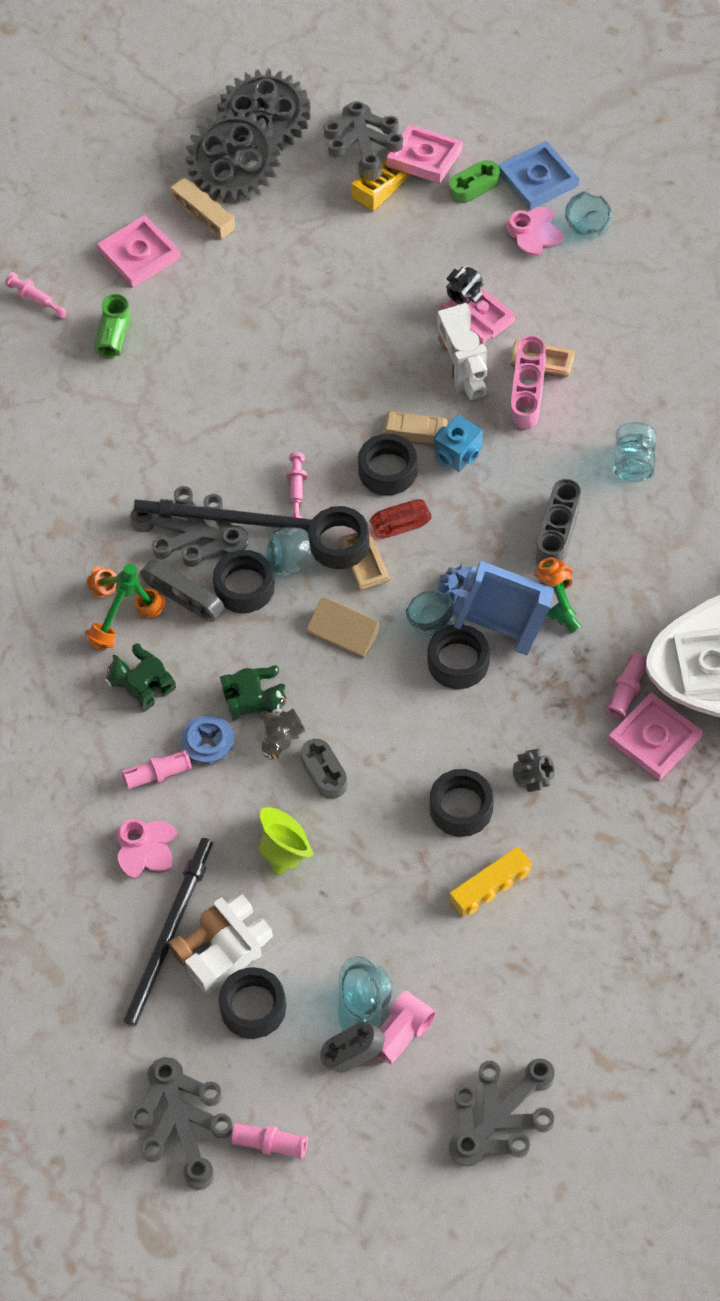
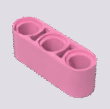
M533 335L522 338L518 344L511 396L512 422L517 428L523 430L530 429L538 423L545 372V344L542 339ZM531 352L538 354L535 357L526 356L527 353ZM525 380H532L535 383L532 385H524L522 382ZM525 407L531 409V411L528 413H521L518 411L519 409Z

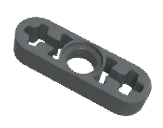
M151 559L140 571L142 579L150 587L206 621L214 622L224 610L222 601L216 595L156 559Z

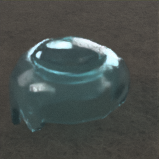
M584 191L571 197L565 206V218L570 229L576 235L582 238L595 239L606 233L612 224V209L602 196H593Z
M283 527L274 531L266 546V558L270 561L273 571L279 576L284 577L300 571L301 568L297 566V562L307 557L310 552L309 537L306 530L297 527Z
M436 590L421 592L412 598L409 606L405 609L407 620L412 629L424 636H433L439 629L452 625L455 615L452 614L454 604L449 594Z

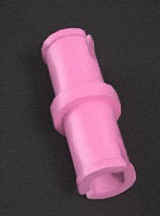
M639 653L630 654L622 676L617 677L614 683L616 689L605 710L610 716L616 719L626 718L633 697L637 696L641 690L640 682L646 670L647 657Z
M182 750L159 759L156 756L151 757L149 762L121 769L126 789L130 790L156 781L157 784L164 782L165 777L190 771L192 766L187 751Z
M236 1122L232 1133V1145L260 1149L263 1154L270 1156L274 1152L303 1159L307 1149V1136L280 1132L274 1126H268L266 1129Z

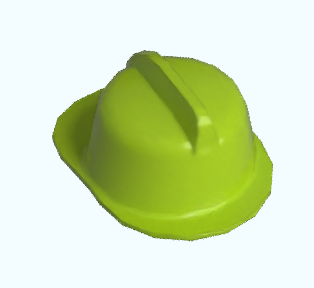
M265 807L261 809L259 819L263 832L258 851L268 861L269 866L276 875H282L286 870H294L304 858H312L314 852L309 845L307 836L301 825L294 818L277 808Z

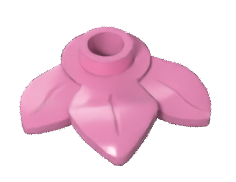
M536 207L529 212H514L506 223L508 234L516 238L518 247L530 255L539 256L542 254L543 247H552L564 240L563 233L550 223L554 218L555 211L549 208Z
M138 819L125 821L117 832V840L121 847L117 859L123 872L128 877L135 879L144 868L155 872L170 870L173 859L167 844L178 835L177 830L169 823L160 820L147 824ZM133 834L140 835V838L137 840H129V837Z

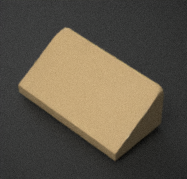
M322 596L308 625L307 633L364 658L379 635V622Z

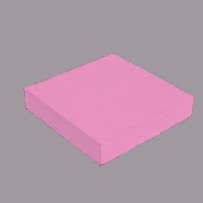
M409 124L402 134L403 149L399 152H390L387 156L386 166L441 183L462 151L463 141Z
M146 215L97 243L98 252L132 288L181 258L180 250Z
M651 692L609 734L608 742L660 781L702 738L703 731Z

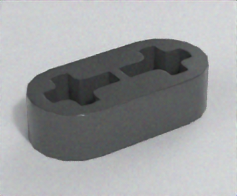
M311 739L304 743L301 748V761L318 792L329 799L342 796L347 789V776L331 747L326 741L321 739ZM315 751L318 755L322 754L323 764L320 765L315 757H311L310 753ZM326 773H329L333 780H337L338 785L326 784Z
M368 1022L358 1023L328 1039L322 1046L320 1060L325 1067L335 1072H346L380 1053L385 1042L383 1031Z

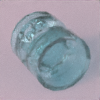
M632 422L626 423L617 429L614 457V473L616 476L632 482L645 481L652 477L655 468L654 453L657 436L654 428L644 423Z

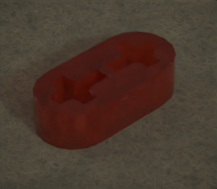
M416 499L376 512L370 518V524L376 537L384 539L423 527L431 520L432 515L426 502L422 499Z

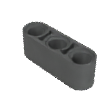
M572 479L559 480L553 486L537 539V565L549 557L556 558L557 561H565L578 517L581 497L580 485Z

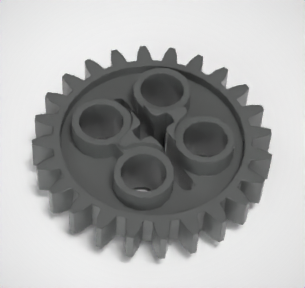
M257 69L254 77H251L246 72L244 73V81L234 78L235 87L227 85V94H220L221 103L217 104L218 112L223 118L227 117L228 110L230 109L234 117H237L240 110H245L246 118L253 112L257 118L256 122L263 118L266 127H272L273 136H276L279 142L277 147L281 151L284 150L283 143L285 142L292 146L294 145L293 136L302 138L301 129H308L307 120L311 119L310 100L307 98V91L301 89L300 81L293 83L292 75L283 79L282 71L272 76L270 69L266 71L265 75H261ZM248 135L240 136L237 142L245 141Z
M230 109L226 118H223L217 112V121L213 122L210 118H206L208 126L204 128L198 125L197 128L200 135L190 136L195 145L186 147L188 153L191 154L185 157L187 164L190 165L187 170L190 176H194L192 179L196 186L201 185L200 189L202 192L208 193L210 191V196L213 200L220 194L223 203L227 202L229 196H232L235 203H238L240 195H244L248 201L250 200L249 192L254 191L260 195L258 186H270L266 179L267 176L276 177L272 167H280V162L276 158L281 155L279 147H276L279 144L276 136H273L272 127H266L263 118L256 122L257 118L253 112L247 118L243 110H240L237 117H234ZM248 135L245 141L237 142L240 136ZM221 145L218 151L209 152L213 146ZM249 161H257L255 166L245 167ZM222 171H230L226 177H218Z

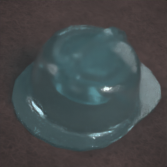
M361 956L351 957L343 963L339 975V1024L342 1031L361 1022H368L378 1027L381 1010L389 1004L392 997L391 979L384 971L383 966L374 965L367 958Z

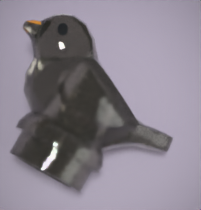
M293 708L287 712L282 711L279 716L269 715L263 710L257 713L264 722V740L261 744V752L268 760L279 759L281 752L291 746L292 739H298L299 735L305 732V728Z

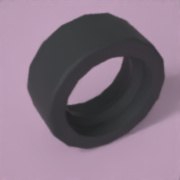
M380 434L371 437L362 445L358 453V475L362 484L370 491L380 495H395L408 489L417 477V453L413 444L406 438L396 434ZM382 454H394L406 461V468L394 475H381L370 469L369 462Z
M333 506L320 511L312 519L308 528L310 551L316 561L328 568L347 569L357 565L366 557L370 548L368 523L362 514L349 507ZM335 526H345L357 532L358 540L352 546L345 549H331L321 543L320 536L327 529Z
M237 550L226 554L218 561L213 571L215 595L222 601L224 607L230 611L251 613L260 610L269 603L274 594V571L270 561L262 554L252 550ZM252 570L262 576L263 583L255 591L244 594L230 591L226 588L225 580L235 571Z
M454 624L439 629L431 637L428 645L427 660L429 672L441 685L453 689H465L478 684L486 676L489 667L490 650L488 641L483 633L476 628L462 624L461 629L455 628ZM451 644H464L476 650L478 659L473 666L467 669L456 670L442 664L439 654L443 648Z
M453 769L442 774L433 783L430 791V816L435 825L444 833L456 837L471 836L482 831L489 824L494 806L493 789L487 779L478 772L468 769ZM453 789H469L480 796L481 808L472 816L458 818L449 815L443 810L441 802L443 796Z
M249 967L234 972L227 977L221 986L218 998L222 1021L231 1032L243 1038L257 1039L268 1036L278 1029L285 1018L287 1005L283 985L276 975L263 968ZM249 986L263 987L273 997V1008L269 1014L261 1019H242L234 1013L232 1008V1000L235 993Z

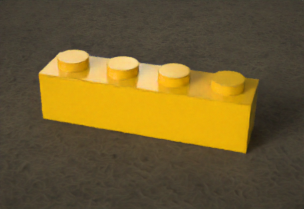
M517 846L450 892L449 902L462 918L467 914L475 913L480 905L485 902H491L500 891L508 890L513 885V882L528 876L531 870L530 859Z

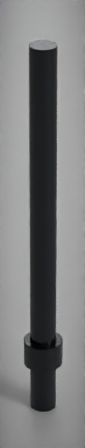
M135 499L133 512L158 514V518L171 519V516L299 531H308L312 519L174 504L173 500L160 499V502Z
M201 838L192 860H188L184 868L183 875L185 877L123 1020L128 1025H137L169 950L167 943L175 936L197 882H201L207 869L205 863L213 846V842L207 838Z

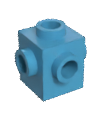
M457 415L446 427L443 426L437 431L434 437L435 457L444 466L452 467L456 471L461 472L467 464L471 465L479 456L483 444V430L462 416Z

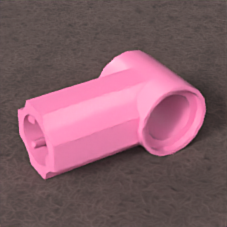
M408 991L403 992L391 1007L389 1017L379 1028L383 1031L385 1042L382 1050L376 1057L384 1063L392 1065L415 1036L420 1037L428 1029L435 1017V1010Z

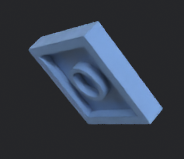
M547 141L498 165L499 175L529 210L579 186V177Z

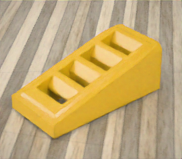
M387 159L382 162V175L389 178L388 181L383 177L372 181L358 177L351 184V198L372 211H375L410 177L409 173L387 167ZM389 169L390 171L394 172V173L397 174V175H393V174H391L390 172H388L387 170Z

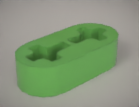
M483 160L454 175L449 183L451 199L455 202L466 203L495 188L499 183L498 165L493 161Z

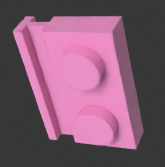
M481 288L480 290H482L483 294L475 303L470 301L468 307L471 311L470 330L478 335L479 343L485 345L488 339L494 338L514 322L515 314ZM450 299L446 303H441V310L460 304Z

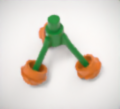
M549 557L542 560L534 572L535 577L538 578L541 584L554 588L558 603L549 609L546 617L553 621L557 619L560 625L564 623L572 634L582 626L574 616L577 613L569 604L565 589L569 588L573 583L571 578L573 570L570 567H566L564 561H557L556 558Z
M132 564L125 565L124 570L118 575L110 569L98 566L92 569L91 575L87 577V587L93 591L92 594L95 597L105 598L106 595H112L115 590L117 592L103 624L94 622L90 630L85 631L86 637L89 638L88 644L95 649L105 651L106 648L114 647L116 632L110 628V625L124 597H130L134 593L138 594L134 603L137 608V614L141 618L157 617L161 614L166 604L164 595H160L159 591L152 588L142 589L136 574L137 568Z

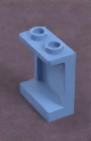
M480 561L476 571H469L463 585V590H466L464 597L458 595L453 606L452 614L457 615L454 627L461 629L464 620L517 639L515 651L527 656L551 607L554 588Z

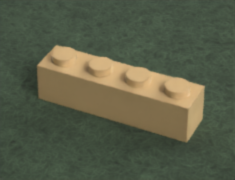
M184 177L171 187L172 199L221 240L235 230L234 216L230 212H226L218 202L210 199L206 192L199 190L193 182L188 181Z

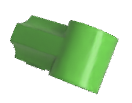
M120 294L108 295L102 302L103 313L94 344V351L103 358L114 359V357L120 356L126 330L131 325L129 302L126 297Z

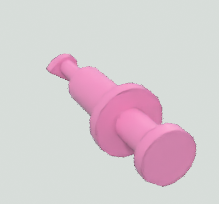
M14 272L8 275L5 285L10 288H17L19 290V297L22 299L28 297L44 308L50 307L57 312L56 316L65 318V309L52 303L49 296L34 287L33 281L27 280L22 282Z
M295 452L289 455V460L292 462V470L287 471L286 479L290 481V502L293 504L292 517L302 518L299 515V504L302 502L303 481L307 479V473L301 470V462L305 460V455Z

